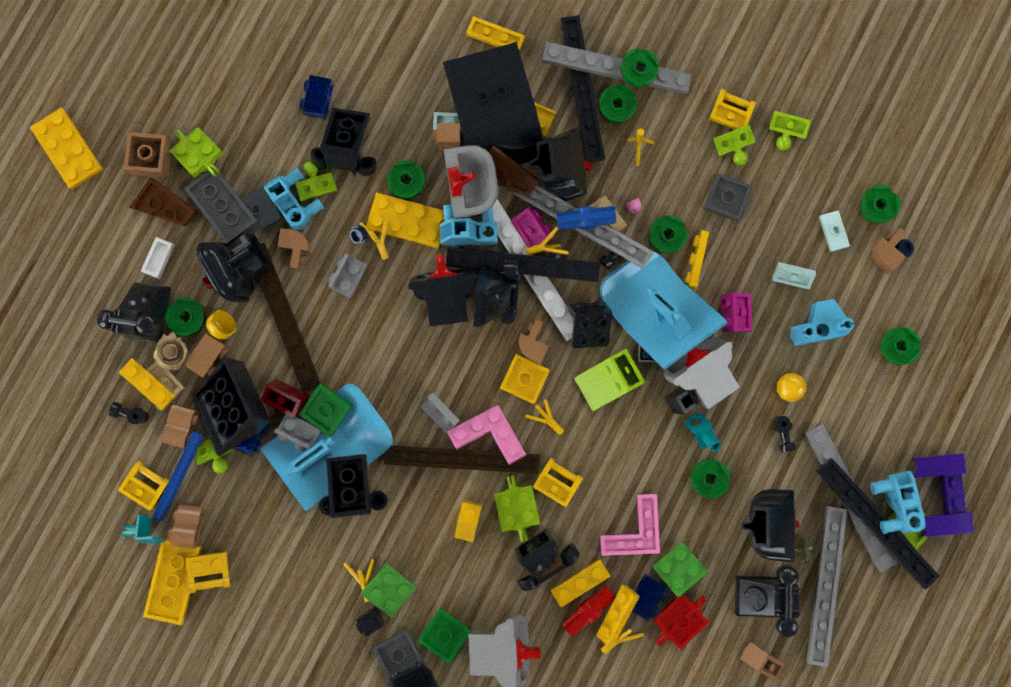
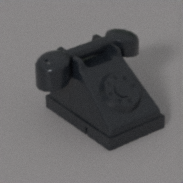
M332 108L321 145L312 149L310 153L311 162L317 169H328L329 172L333 168L351 171L353 175H356L358 172L361 176H370L376 171L375 158L364 157L360 159L370 121V113Z
M504 260L505 273L481 266L476 288L473 326L481 327V325H485L503 315L501 323H513L517 315L521 278L518 262Z
M134 282L114 312L105 309L98 314V326L124 336L125 339L158 343L163 334L167 312L165 306H168L171 287Z
M366 454L326 458L329 496L323 497L319 502V510L323 514L330 516V518L371 514V508L381 511L387 507L388 497L384 492L375 491L370 495Z
M545 529L516 547L515 552L520 564L531 573V575L517 580L521 590H533L565 568L572 566L580 555L574 543H570L559 553L558 545L549 530Z
M782 565L777 569L776 577L736 575L735 615L780 618L776 624L778 633L784 637L794 636L798 631V623L793 618L800 617V587L797 585L799 580L797 570L789 565Z

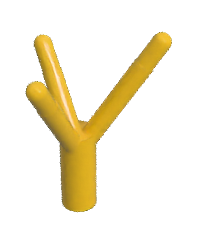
M643 129L637 130L636 137L627 139V142L636 141L637 143L636 166L639 165L641 144L643 142L654 144V141L644 138Z
M385 219L381 240L378 239L373 230H369L363 223H360L376 243L382 260L389 258L384 244L389 219Z
M557 226L541 244L526 248L527 255L542 251L568 255L569 252L554 249L561 247L560 243L546 245L559 230Z
M544 399V405L547 414L539 405L535 406L545 419L525 415L527 419L548 424L559 436L564 432V429L553 419L546 399Z
M371 559L366 579H364L361 570L357 571V575L347 563H344L345 568L361 585L362 590L369 583L375 562L374 559Z
M629 629L618 637L614 647L618 643L643 637L644 633L627 636L632 632ZM605 644L601 647V650L606 655L614 647H608Z

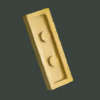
M474 16L466 32V36L495 47L517 42L519 52L525 39V35Z
M704 230L694 237L693 246H696L695 252L691 253L689 259L691 270L690 272L687 271L685 282L688 283L687 286L692 290L698 286L709 232Z
M131 358L118 372L160 410L164 411L176 398V395L134 358Z
M598 559L552 588L551 592L560 607H563L609 578L610 574L602 561Z
M627 585L621 586L596 635L608 647H614L639 598V595Z

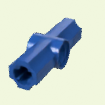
M587 206L578 208L577 211L557 213L559 230L575 228L588 230L599 225L617 223L615 206L601 208Z

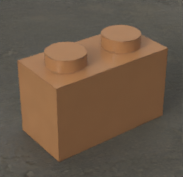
M437 123V130H433V141L435 147H438L439 153H444V149L462 146L460 123Z
M205 333L184 366L202 378H207L217 368L219 362L227 357L229 346Z

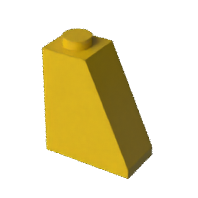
M463 500L454 538L469 542L474 541L483 504Z

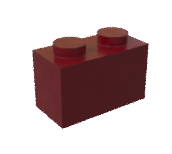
M275 379L266 384L261 401L295 418L308 402L310 395Z

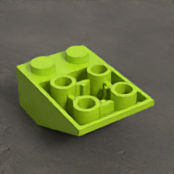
M627 349L622 350L574 378L592 411L645 383Z

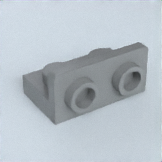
M345 253L344 257L341 256L337 262L338 268L336 272L330 275L328 287L351 299L368 265Z
M434 393L421 406L446 434L447 431L453 429L461 422Z
M285 414L278 429H275L274 432L278 434L277 438L285 443L289 440L295 443V448L305 452L306 449L309 450L314 446L321 430L297 417L294 418Z

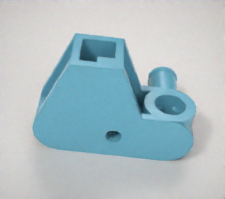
M298 168L284 177L278 175L267 184H264V189L273 203L283 214L291 228L296 231L304 229L311 222L310 217L325 209L318 198L306 207H301L290 191L291 185L304 178ZM296 216H301L299 222L294 221Z
M444 205V222L440 225V244L445 246L497 244L498 226L493 218L494 205L487 212L482 213V222H476L470 218H454L452 205ZM455 230H466L460 231V235H455ZM486 230H490V232H492L493 235H491L490 237H486V235H483V233L486 232Z
M834 299L816 302L811 305L807 324L790 327V339L794 346L840 338L850 333L854 328V324L851 325L854 321L846 317Z
M911 471L891 474L886 480L871 482L872 493L874 495L884 493L886 503L895 511L897 517L896 519L880 522L883 534L899 530L903 533L919 532L925 529V518L916 482ZM910 518H913L912 525L909 523Z

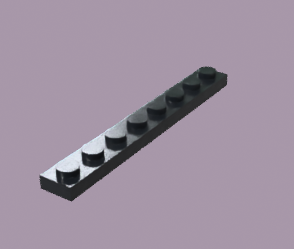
M579 15L561 18L565 46L586 51ZM569 68L585 160L589 163L605 161L590 73Z
M447 247V267L480 270L481 266H484L490 270L504 272V260L518 262L521 274L591 282H598L600 262Z
M828 458L816 470L818 475L923 589H928L940 577L899 531L887 534L882 533L880 522L888 521V519L832 458Z

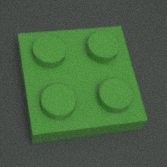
M683 542L652 566L678 598L708 574V571Z
M386 562L362 590L361 595L392 618L417 587Z

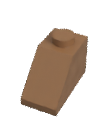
M752 642L744 648L743 655L740 658L755 670L774 681L777 680L786 665Z

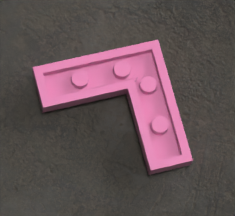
M498 405L447 431L456 450L491 432L508 465L526 456L525 451Z
M657 494L637 495L639 534L600 535L601 556L660 553Z

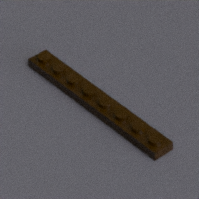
M262 243L260 245L272 268L259 276L258 280L302 390L320 384L321 381L265 243Z
M391 445L384 452V465L539 474L540 455L526 454L525 457L508 465L502 452Z

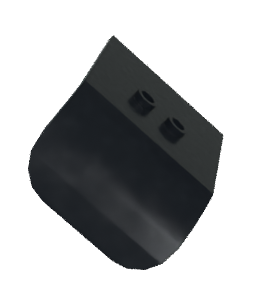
M517 42L443 62L466 146H479L486 149L488 153L495 146L519 165L534 160L537 157L536 143L542 141L543 137Z

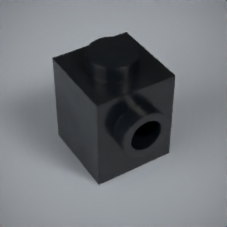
M681 387L665 396L674 414H686L699 405L693 391L685 390Z
M376 606L356 619L358 631L360 634L364 633L366 637L383 627L386 623Z

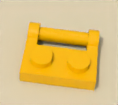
M721 88L709 120L734 130L748 125L756 102L753 100L747 101L727 93V90ZM724 99L726 101L746 108V111L725 104L722 101Z
M550 457L533 488L567 507L584 477L579 474L578 476L557 464L555 459ZM550 469L572 481V486L569 487L549 475Z
M137 461L118 491L147 510L153 511L162 497L169 479L160 477L146 468L144 463ZM137 474H143L160 486L157 490L137 478Z
M226 551L185 557L189 594L196 593L197 590L221 586L224 588L230 587ZM222 573L221 579L194 582V577Z

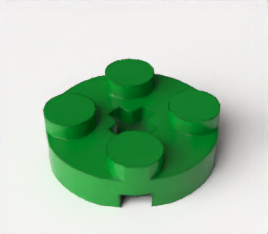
M640 48L630 50L620 65L623 78L634 88L650 85L658 75V59L649 50H639ZM636 64L644 66L643 72L636 69Z
M616 85L615 87L605 89L599 100L600 114L611 123H625L634 115L637 107L634 93L623 85ZM618 100L621 101V104H620V105H621L622 107H621V108H619V107H618V108H615V107H614V104H613V101H614V102H617Z
M401 161L396 163L391 171H389L387 183L391 192L396 197L412 199L423 192L425 175L423 170L414 162ZM404 176H408L409 179H412V181H410L408 185H405V183L401 182V180L404 179Z
M884 185L872 187L862 195L860 201L863 218L875 224H884L892 220L900 210L898 195L894 194L891 188ZM878 200L884 204V207L881 209L876 207Z
M672 215L656 219L649 230L650 244L654 249L664 254H674L685 245L688 237L683 221ZM672 231L671 235L673 238L666 239L663 232Z
M179 298L168 307L165 319L166 324L175 334L192 336L201 332L205 324L206 314L203 306L191 298ZM185 312H188V315H190V319L187 322L181 319Z
M893 328L883 335L879 349L883 357L891 364L897 366L910 364L920 354V338L909 328ZM897 342L904 343L903 351L897 349Z
M703 460L697 463L690 473L691 485L697 494L705 498H717L727 491L730 474L723 463L716 460ZM707 474L715 476L713 484L710 482L706 483Z

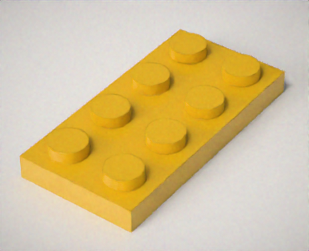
M62 107L30 127L69 189H75L104 170Z
M376 192L366 225L369 230L382 234L385 219H389L386 235L439 249L440 225L444 222L443 210Z
M164 538L165 543H161L143 617L183 625L191 595L189 594L185 557L200 555L202 546H197L196 549L174 547L171 545L170 540Z

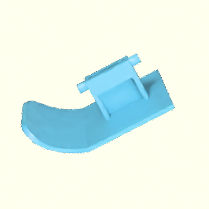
M653 251L654 254L645 269L627 260L602 280L600 297L611 309L613 317L621 327L665 370L728 322L690 289L659 253Z
M348 383L336 392L353 406L333 436L329 437L321 431L314 446L309 450L306 449L305 452L295 448V443L289 440L285 443L277 437L260 449L305 511H308L320 502L323 497L329 495L326 458L366 454L367 465H370L393 444L390 429L363 392L354 384ZM302 418V419H301V420H303V421H305V422L311 424V423H310L309 421H307L305 418Z

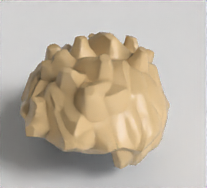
M174 332L168 336L163 334L154 351L153 357L155 362L161 368L167 369L168 372L170 370H180L182 364L187 360V346L181 341L180 337L176 338Z

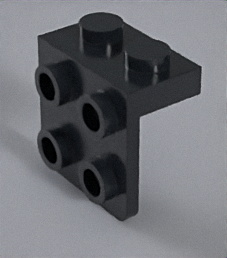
M576 302L575 304H569L568 311L574 319L571 342L573 348L607 346L610 338L612 311L606 302Z
M422 662L410 664L407 670L392 674L390 679L386 681L389 687H439L432 670Z

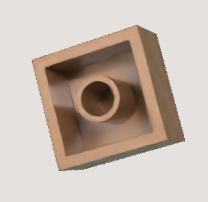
M128 132L123 169L131 175L169 178L171 162L169 150L172 148L173 141L166 135Z

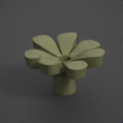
M811 537L803 538L802 546H795V553L802 554V560H805L806 563H811L813 558L811 551L814 550V545L811 544Z

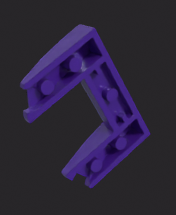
M964 454L912 458L911 461L918 462L915 473H912L914 478L940 476L945 514L924 516L926 532L921 533V536L974 532L972 512H966L962 473H966Z

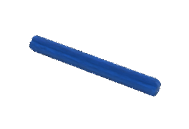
M192 432L153 514L156 520H164L203 439L201 433Z

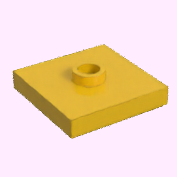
M515 354L500 389L535 405L550 369Z

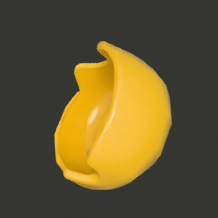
M216 310L206 321L207 330L211 336L218 340L228 339L237 330L233 317L223 310Z
M787 373L781 376L777 382V392L780 398L788 402L800 400L807 391L805 380L796 373Z

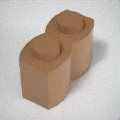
M172 405L161 442L185 448L194 426L196 427L199 423V411L180 405Z
M179 505L178 509L174 511L173 522L175 523L168 532V540H170L172 546L197 548L205 518L203 507Z

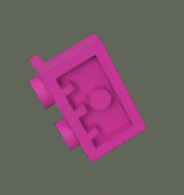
M535 207L525 209L511 220L527 247L541 244L553 231L548 224H545L542 219V213Z
M728 293L721 295V316L728 322L722 327V332H752L751 294Z

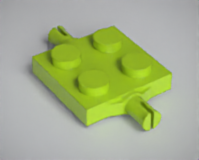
M199 127L187 136L181 130L174 132V136L179 140V143L171 148L169 152L194 178L206 170L213 176H217L216 173H220L214 166V163L223 155V152Z
M514 475L511 476V479L508 476L506 478L509 488L503 492L494 493L502 532L518 531L520 542L528 541L526 529L540 524L532 485L516 487Z

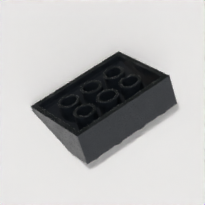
M225 358L192 394L218 456L257 435L270 422L269 416L243 361Z

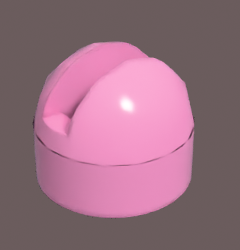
M639 198L625 204L627 210L631 213H636V210L639 212L642 207Z

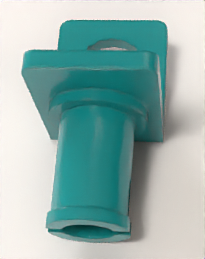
M700 412L684 421L685 426L694 434L702 450L709 447L712 452H716L721 448L722 444L718 440L710 422ZM696 419H700V420H701V423H700L699 425H697V426H692V425H691V423H692L694 420H696Z
M138 514L136 524L124 525L122 529H128L127 531H122L123 537L135 536L134 541L144 544L165 543V539L150 536L151 517Z

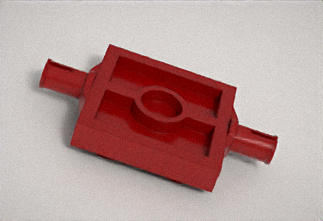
M684 595L679 598L676 596L653 619L663 633L654 642L661 647L669 639L682 650L709 623L700 610L708 600L701 595L693 603Z

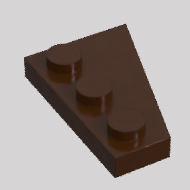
M493 146L489 154L492 156L495 164L498 185L506 187L507 190L529 196L540 179Z
M152 177L148 179L129 207L183 226H187L197 213V210Z

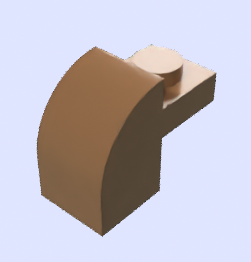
M280 228L278 248L282 251L292 252L290 268L293 271L301 272L302 267L306 263L304 253L311 254L310 243L300 232Z
M901 228L896 231L891 230L885 238L882 237L876 240L872 247V258L875 264L886 274L895 271L906 258L895 248L897 243L906 234Z
M536 319L535 323H530L526 331L529 334L528 336L520 334L519 349L525 358L540 365L548 350V346L536 341L543 322Z

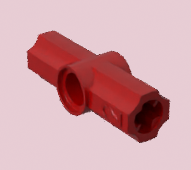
M606 585L603 586L591 598L584 600L576 608V611L561 623L562 626L572 637L576 636L586 625L595 622L602 615V611L614 602L616 596Z

